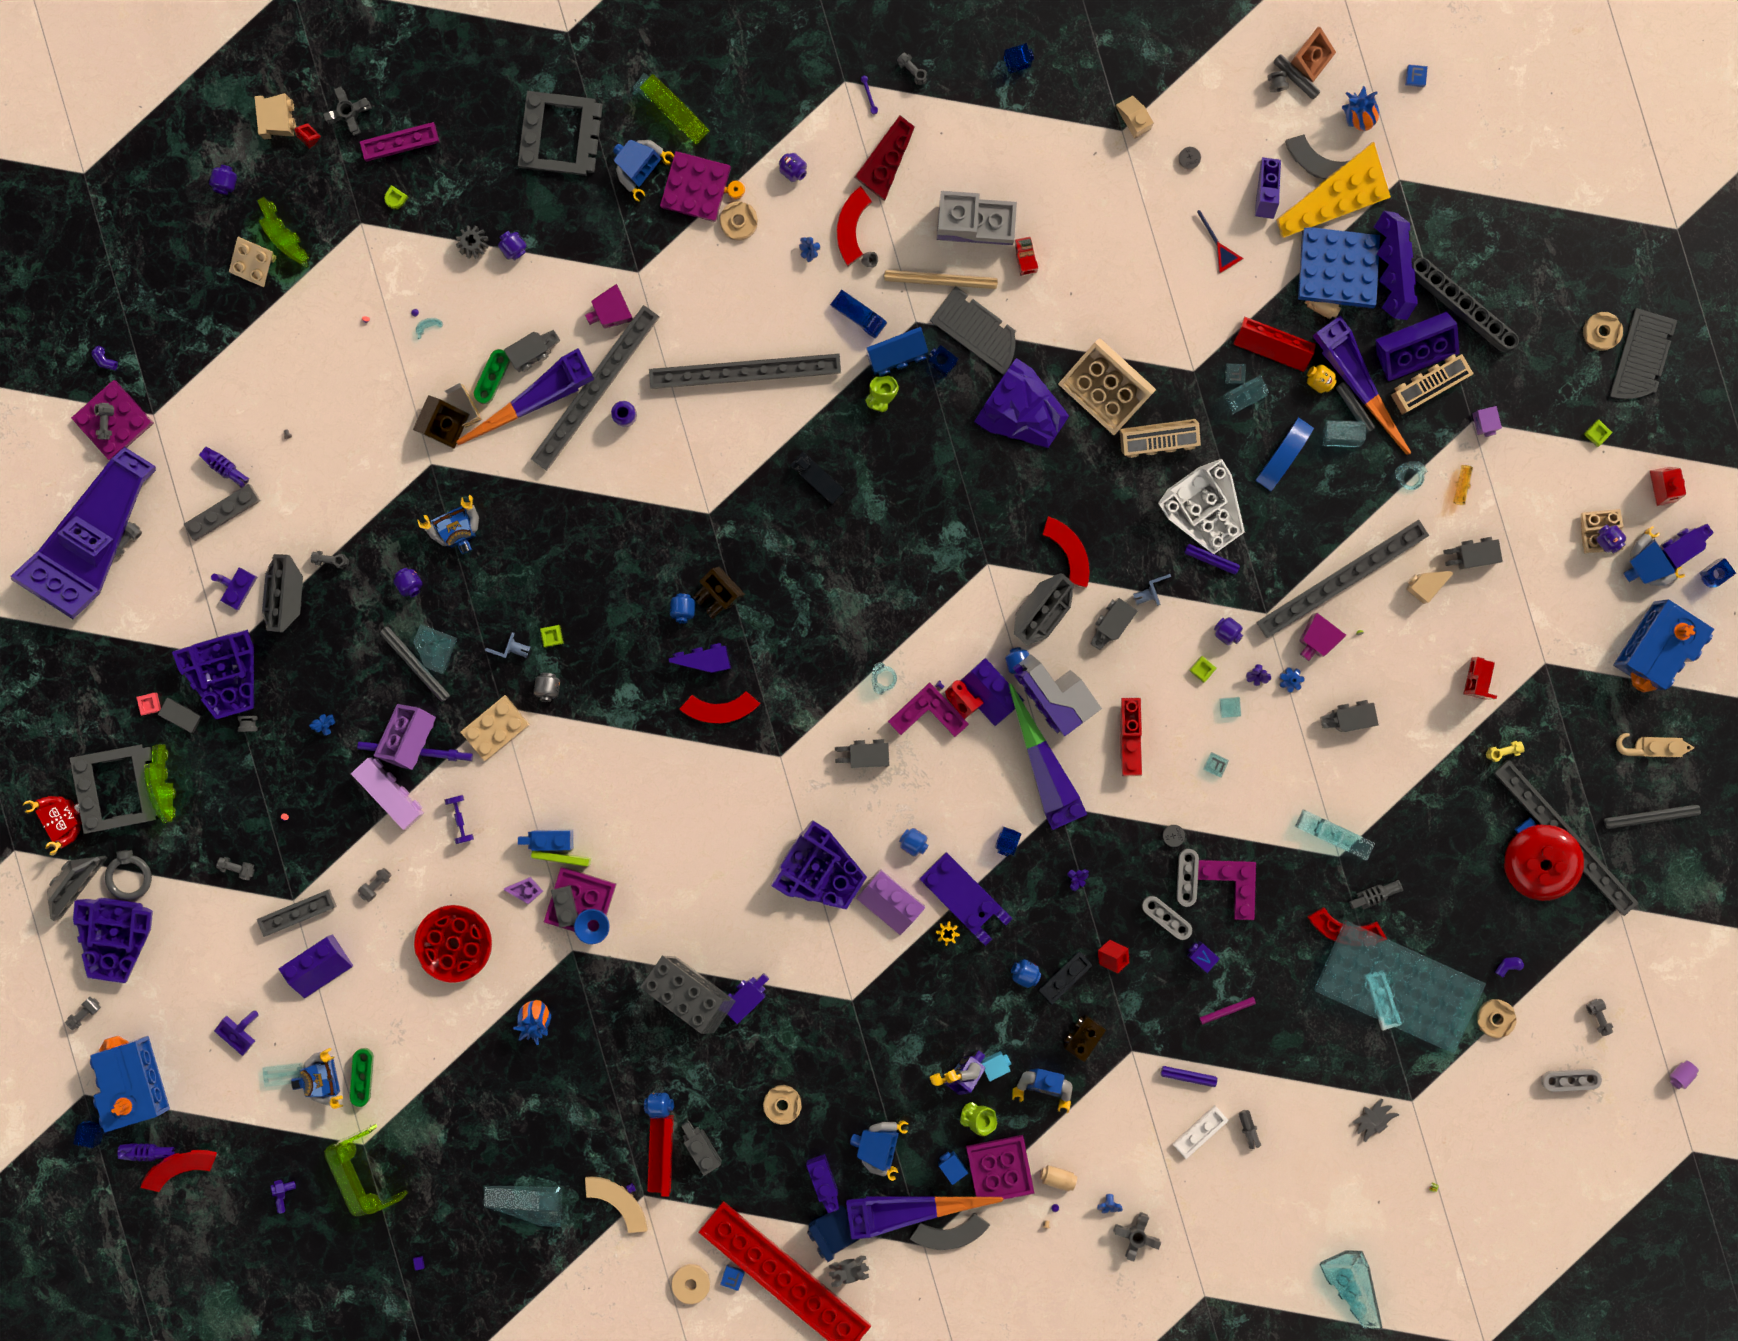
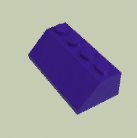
M1447 312L1376 339L1377 356L1387 380H1394L1443 361L1454 354H1460L1457 323Z

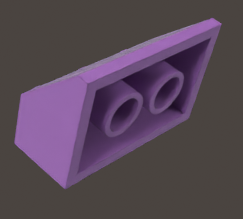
M397 704L374 757L401 768L413 770L418 761V756L426 743L427 736L433 728L436 717L420 708Z
M882 869L878 871L856 898L899 935L925 909L924 904Z

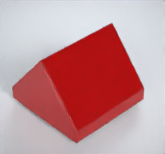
M308 123L294 129L296 136L309 149L321 138L320 134Z

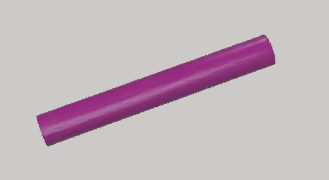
M1254 997L1199 1017L1201 1024H1206L1255 1005L1256 1002Z

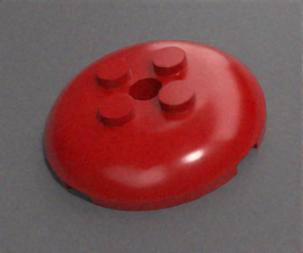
M1540 824L1522 830L1510 841L1506 849L1504 869L1509 882L1524 896L1541 901L1554 900L1566 895L1578 884L1584 870V856L1579 843L1569 832L1557 826ZM1543 860L1550 861L1548 867L1545 868L1540 866Z
M461 905L443 906L429 913L418 926L414 940L415 954L422 965L421 967L435 979L449 983L462 982L474 977L487 964L492 951L491 932L485 920L474 910ZM452 938L458 940L459 946L457 948L451 946L450 941Z

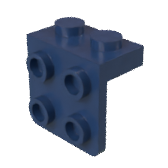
M843 1205L839 1206V1210L831 1213L827 1212L809 1223L808 1235L812 1242L816 1241L819 1246L817 1251L822 1259H826L827 1263L834 1259L835 1253L859 1240L851 1239L848 1212Z

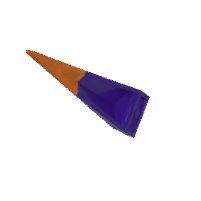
M1339 316L1313 335L1314 339L1323 349L1322 354L1405 454H1411L1410 449L1399 433L1377 392L1358 349L1352 330L1343 318Z
M579 348L562 356L525 391L489 419L458 439L456 443L461 445L579 391L578 388L593 381L594 377Z
M866 1196V1198L847 1200L846 1205L851 1239L871 1238L922 1221L1003 1201V1198Z

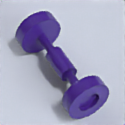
M460 795L444 799L445 805L453 803L456 813L454 814L456 825L461 833V837L454 839L455 844L474 840L473 834L465 836L463 829L464 820L457 802L464 801V796Z

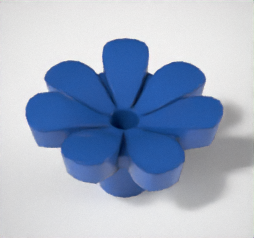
M812 237L800 238L802 244H799L800 250H803L801 256L804 259L806 258L807 262H811L818 256L817 250H820V244L818 242L813 243Z
M1290 667L1286 668V674L1281 673L1279 676L1283 680L1280 682V687H1287V692L1289 693L1293 692L1294 688L1300 690V682L1305 680L1303 676H1299L1301 671L1296 668L1293 672Z
M323 714L319 717L320 720L316 719L312 722L313 724L309 725L312 730L316 732L322 731L324 735H329L331 733L329 726L333 725L335 720L333 715L326 717Z
M1106 1194V1202L1097 1206V1210H1102V1213H1108L1109 1210L1110 1212L1123 1211L1121 1204L1114 1202L1113 1194Z

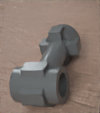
M902 53L897 59L898 65L901 68L905 66L915 76L914 82L916 84L924 85L927 82V72L923 69H918L910 61L912 57L909 54Z
M109 403L96 404L94 413L96 416H100V430H96V435H98V439H110L112 431L108 430V416L114 415V406L109 405Z
M127 523L124 531L125 534L122 536L120 544L116 549L115 555L117 557L120 554H124L125 550L123 548L131 538L137 540L141 536L142 531L135 523Z
M323 551L312 552L311 563H315V565L321 566L322 562L330 563L340 569L349 565V560L344 554L328 556L323 555Z
M220 857L217 862L216 868L220 869V871L226 872L228 869L237 872L241 879L250 880L254 875L255 869H253L254 865L251 863L243 862L241 866L229 862L230 858Z
M387 869L378 870L376 872V879L370 885L365 883L358 889L359 896L363 900L368 902L373 900L377 895L374 892L382 882L388 883L390 881L389 878L392 875Z
M89 997L81 1004L84 1007L75 1016L71 1014L67 1018L66 1025L71 1030L79 1028L82 1025L80 1021L89 1013L93 1015L101 1008L100 1003L95 998Z
M1602 999L1589 1001L1586 1009L1590 1015L1595 1014L1600 1025L1597 1028L1598 1032L1602 1036L1612 1034L1613 1025L1612 1023H1607L1602 1012L1606 1009L1605 1002Z

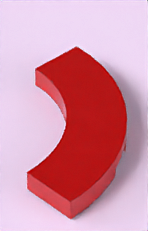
M861 186L847 199L838 219V247L847 267L863 256L857 243L856 227L861 214L872 201Z
M1048 516L1042 535L1055 541L1065 552L1070 569L1069 580L1075 585L1087 588L1089 582V562L1082 542L1068 526Z
M747 691L739 698L724 704L706 703L691 695L680 710L699 721L726 723L743 718L755 710L761 703Z
M1324 907L1307 916L1311 924L1321 934L1344 945L1367 946L1387 939L1376 921L1364 926L1345 925L1335 920Z
M191 1150V1152L170 1155L148 1171L140 1188L160 1192L164 1184L175 1175L191 1170L210 1171L217 1152Z

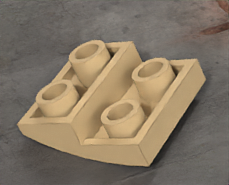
M1620 509L1581 513V534L1584 554L1605 552L1596 541V538L1600 535L1598 531L1605 525L1609 527L1617 525L1621 530L1624 526Z

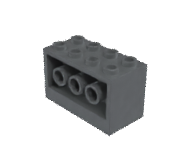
M662 955L640 987L701 1034L715 1033L736 1002L676 956Z

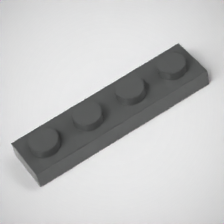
M248 484L184 523V526L191 538L196 541L261 500L253 487Z
M330 889L256 920L263 937L337 906Z

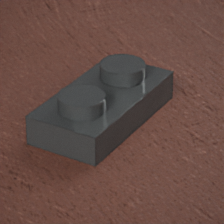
M571 885L552 889L551 893L559 927L574 925L578 913Z

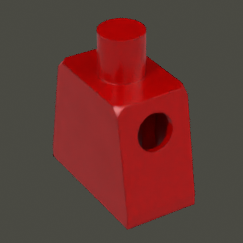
M1665 467L1650 470L1657 506L1678 502L1686 495L1685 480L1681 468Z

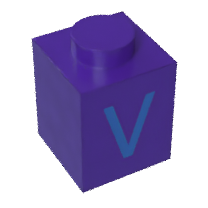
M1200 941L1198 944L1194 943L1188 950L1190 953L1187 956L1206 973L1220 959Z

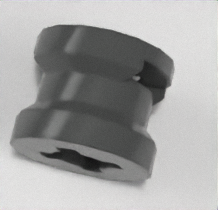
M1286 71L1274 72L1267 76L1271 84L1269 87L1270 92H1280L1289 88V84L1286 82Z
M238 716V721L240 722L238 732L258 731L256 726L258 716ZM251 718H252V720H253V721H243V719H251Z

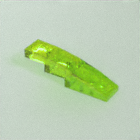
M651 74L639 87L665 116H668L694 144H697L710 131L654 74Z

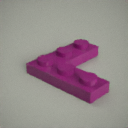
M930 682L888 721L900 735L928 710L934 714L954 737L969 725Z
M1199 860L1198 880L1235 881L1234 919L1254 920L1256 862Z

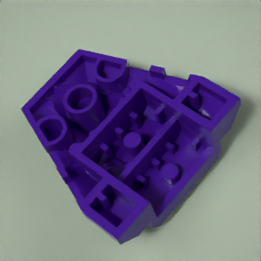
M1016 358L985 403L974 423L990 433L1001 434L1008 438H1015L1030 444L1049 448L1069 415L1035 371Z
M248 629L199 642L172 652L179 672L182 675L184 674L189 680L190 686L198 692L202 698L201 701L215 719L254 708V647Z
M812 820L805 830L799 834L783 859L771 886L789 897L803 898L807 901H816L824 905L847 909L867 876L848 855L841 844H839L832 833Z
M98 898L96 900L79 899L74 901L73 922L78 928L79 936L77 939L78 943L82 944L84 953L81 955L87 978L126 983L151 931L153 916L151 909L143 907L141 903L108 898Z

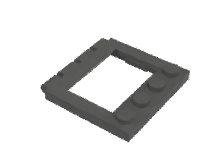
M527 91L518 167L587 176V172L594 173L596 159L589 157V155H597L598 140L592 139V137H599L601 121L594 120V118H601L603 104L596 103V100L592 98ZM544 105H553L558 108L582 109L576 163L538 159Z
M141 744L70 758L84 834L157 820L156 816L164 815L161 801L153 802V799L160 798L158 783L150 784L149 781L157 779L154 764L146 765V761L153 760L151 747L143 748ZM132 757L142 813H131L102 820L92 764L99 762L107 763Z

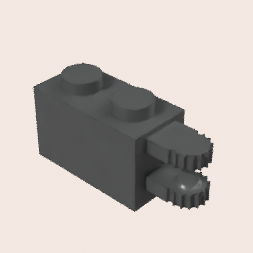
M1492 537L1481 538L1479 543H1473V540L1463 541L1461 546L1443 550L1446 555L1457 553L1458 560H1448L1445 564L1446 566L1459 564V570L1503 562L1499 539L1492 540Z
M884 739L873 740L871 744H865V740H856L850 746L835 747L837 752L850 751V758H837L835 763H851V768L889 766V745L884 743Z

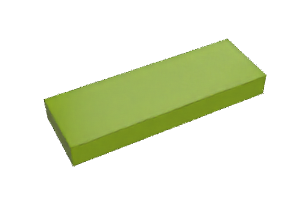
M543 850L532 851L531 857L534 859L586 867L591 865L592 859Z

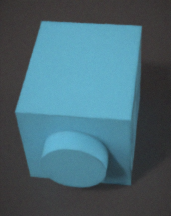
M1001 1051L983 1059L981 1062L985 1066L984 1071L989 1081L1010 1072L1009 1066L1011 1062L1007 1054L1003 1055Z

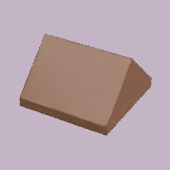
M1321 27L1316 28L1291 62L1311 82L1315 81L1336 53Z

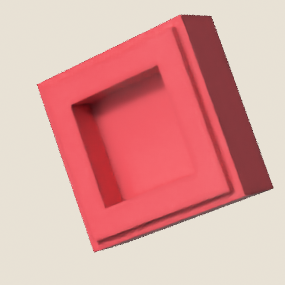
M157 693L136 697L141 716L160 712L161 706Z

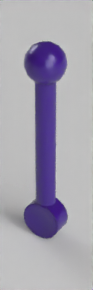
M862 76L860 81L864 84L871 105L870 111L875 115L878 113V108L874 105L867 84L868 78L867 76Z

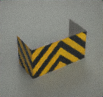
M458 383L450 387L449 389L445 390L444 392L450 394L460 389L461 387L465 391L471 405L473 406L478 416L462 425L465 428H467L481 421L482 418L479 415L473 401L471 400L465 386L461 383Z

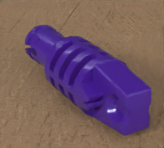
M205 447L200 452L199 456L223 478H230L241 488L245 486L244 482L248 483L249 478L238 471L236 465L222 454L208 447Z
M124 1144L118 1147V1159L153 1162L156 1159H164L173 1155L175 1149L174 1147H157L155 1144Z

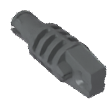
M1399 880L1385 886L1377 885L1357 893L1358 898L1349 901L1352 909L1360 906L1363 909H1367L1386 901L1391 895L1402 892L1403 888Z

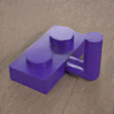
M240 567L232 580L220 574L214 573L211 575L212 581L220 582L228 587L220 601L236 610H240L258 578Z
M252 1011L238 1025L226 1016L221 1020L214 1032L239 1054L244 1056L255 1043V1040L244 1029L259 1014L257 1011Z

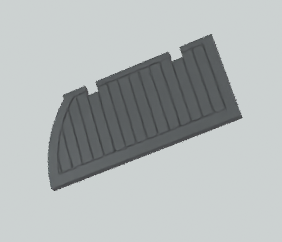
M955 286L930 321L1004 376L1014 356L1016 330L1008 324L1003 329L999 326L1002 323L1000 318L974 299L968 303L965 300L968 295Z
M1635 308L1609 397L1634 399L1657 392L1659 381L1654 380L1655 375L1659 377L1662 375L1671 341L1666 338L1667 335L1673 336L1677 320Z

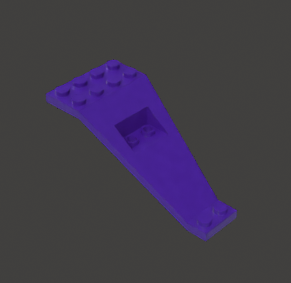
M124 447L108 462L40 549L10 576L11 580L71 619H74L101 593L142 484L156 471L155 465Z

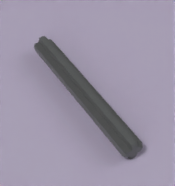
M389 627L383 628L380 631L382 637L441 702L446 701L450 696L448 692Z
M1691 805L1606 818L1604 823L1606 828L1611 829L1697 816L1701 814L1699 805Z

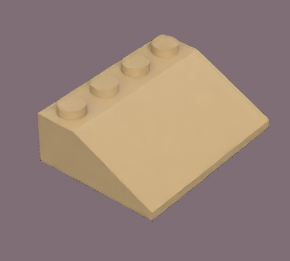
M1101 338L1094 342L1058 383L1113 435L1121 429L1156 391L1147 380Z

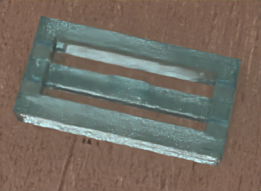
M303 1062L263 1067L264 1086L291 1084V1079L269 1081L268 1078L293 1075L301 1077L300 1070L302 1069ZM297 1068V1071L268 1074V1071Z

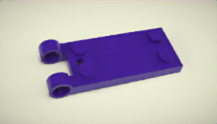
M947 852L919 878L985 946L992 938L981 926L993 914L1005 925L1012 920V917ZM983 912L984 917H979V913Z

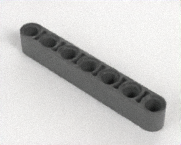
M1418 258L1412 263V269L1415 271V280L1499 351L1508 352L1518 345L1519 338L1516 333L1429 260ZM1416 264L1423 267V272L1417 271ZM1431 276L1437 279V285L1431 282ZM1445 289L1451 290L1452 297L1446 295ZM1460 301L1466 303L1467 309H1463L1460 306ZM1475 313L1481 316V322L1475 319ZM1490 326L1495 327L1496 334L1490 332ZM1505 338H1508L1510 340V346H1507L1504 343Z

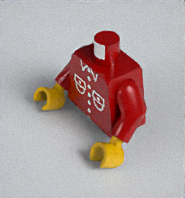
M58 796L44 797L35 800V802L30 800L24 802L23 805L30 804L32 806V809L25 811V813H31L35 808L38 809L35 812L52 841L46 845L45 849L49 847L55 848L54 851L50 852V855H55L58 848L62 849L76 840L82 825L78 803L74 804L71 799L65 800V798Z

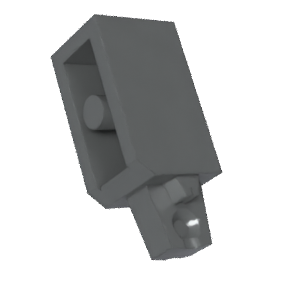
M554 330L542 335L532 332L505 348L504 351L514 368L518 372H525L532 368L533 363L546 360L549 357L548 354L551 353L550 349L559 343L560 339Z
M1117 598L1116 601L1112 599L1106 607L1109 611L1105 616L1101 615L1095 623L1097 625L1096 633L1090 644L1099 650L1109 641L1119 639L1138 612L1120 598Z
M1368 700L1357 701L1356 706L1349 707V703L1338 705V709L1332 710V713L1320 717L1322 728H1336L1340 732L1379 725L1375 704L1368 703Z
M690 1121L682 1124L681 1127L685 1132L683 1136L684 1144L703 1176L718 1168L722 1160L702 1129L698 1127L694 1129Z

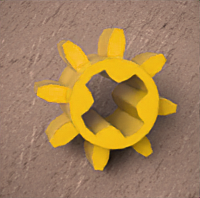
M950 921L945 926L940 923L941 930H936V933L941 935L938 941L944 940L946 946L949 941L955 944V936H960L959 933L954 931L957 929V925L950 926ZM945 929L948 931L952 930L951 937L943 936Z

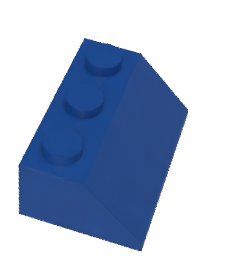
M919 327L867 347L866 354L874 375L884 376L889 374L893 368L897 367L899 370L907 367L911 361L915 360V363L925 360V356L928 355V348L922 329Z

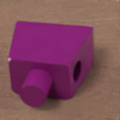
M617 284L593 299L591 302L595 310L585 314L589 325L600 321L604 329L629 323L633 320Z
M1314 613L1299 640L1306 646L1300 656L1307 661H1310L1314 654L1324 657L1346 637V634L1320 614Z

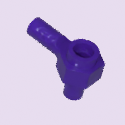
M282 1180L274 1181V1185L270 1186L273 1197H277L275 1200L277 1213H284L283 1199L285 1198V1192L296 1189L294 1181L283 1184Z

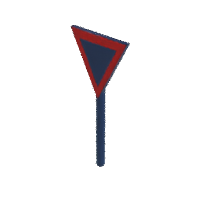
M1198 210L1199 217L1217 245L1220 274L1244 258L1218 241L1202 212Z

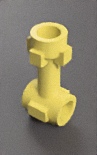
M1513 741L1511 746L1497 749L1496 747H1491L1486 752V757L1493 762L1500 761L1502 756L1514 753L1515 756H1518L1524 752V746L1521 741Z

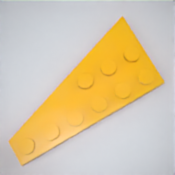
M1371 142L1348 163L1340 167L1319 184L1317 188L1309 192L1302 200L1276 219L1282 238L1303 231L1304 228L1319 225L1391 197L1375 143Z

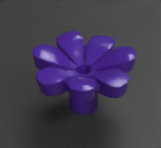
M1257 664L1252 672H1247L1246 680L1248 682L1254 681V685L1259 686L1260 682L1268 683L1271 680V674L1263 670L1262 665Z
M1070 870L1068 872V876L1072 879L1070 885L1072 891H1077L1079 885L1081 887L1085 886L1086 882L1084 880L1089 876L1088 870H1078L1077 872Z

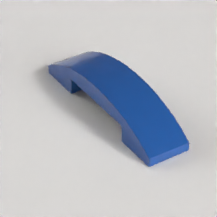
M1298 417L1255 481L1269 491H1272L1292 464L1314 428Z

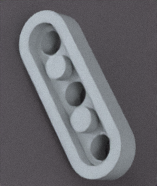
M1189 848L1182 850L1178 857L1176 898L1185 907L1192 906L1197 899L1199 856L1196 851ZM1186 855L1191 856V860L1188 862L1185 861ZM1185 874L1190 875V879L1188 881L1184 880ZM1185 893L1189 894L1187 900L1183 899V894Z
M1148 896L1143 900V911L1180 940H1185L1191 936V925L1155 896ZM1150 902H1154L1155 904L1154 908L1152 909L1148 908V904ZM1165 914H1169L1170 916L1169 920L1167 921L1163 920V916ZM1180 926H1184L1185 928L1184 932L1179 933L1178 928Z
M1593 1069L1548 1071L1542 1076V1085L1552 1092L1594 1090L1602 1082L1601 1075ZM1591 1075L1592 1080L1588 1082L1587 1077ZM1572 1076L1573 1081L1568 1083V1078ZM1550 1078L1554 1079L1552 1084H1549Z

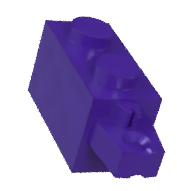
M765 973L757 980L754 977L749 978L747 981L742 980L736 986L738 990L733 995L731 993L728 994V996L736 1001L728 1012V1015L736 1024L765 998L766 994L763 992L765 990L763 985L769 980Z
M826 1155L807 1160L806 1166L819 1202L822 1201L828 1213L839 1210L838 1189Z

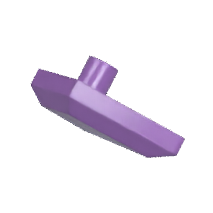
M531 877L504 888L506 892L527 904L531 903L543 892Z

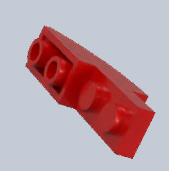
M1121 698L1120 759L1122 761V776H1142L1141 698Z

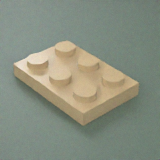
M504 695L464 728L461 734L480 757L487 761L530 724L509 698Z

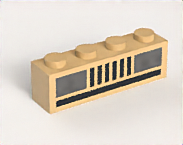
M1454 354L1444 360L1446 364L1442 366L1436 364L1429 368V373L1425 376L1420 373L1413 377L1411 384L1406 386L1403 383L1394 388L1396 392L1391 396L1401 414H1405L1473 375L1464 356L1461 354L1456 357Z
M1196 419L1120 429L1121 451L1124 456L1130 458L1137 457L1142 453L1154 455L1158 453L1157 451L1175 452L1179 448L1192 450L1195 449V446H1201L1199 422Z

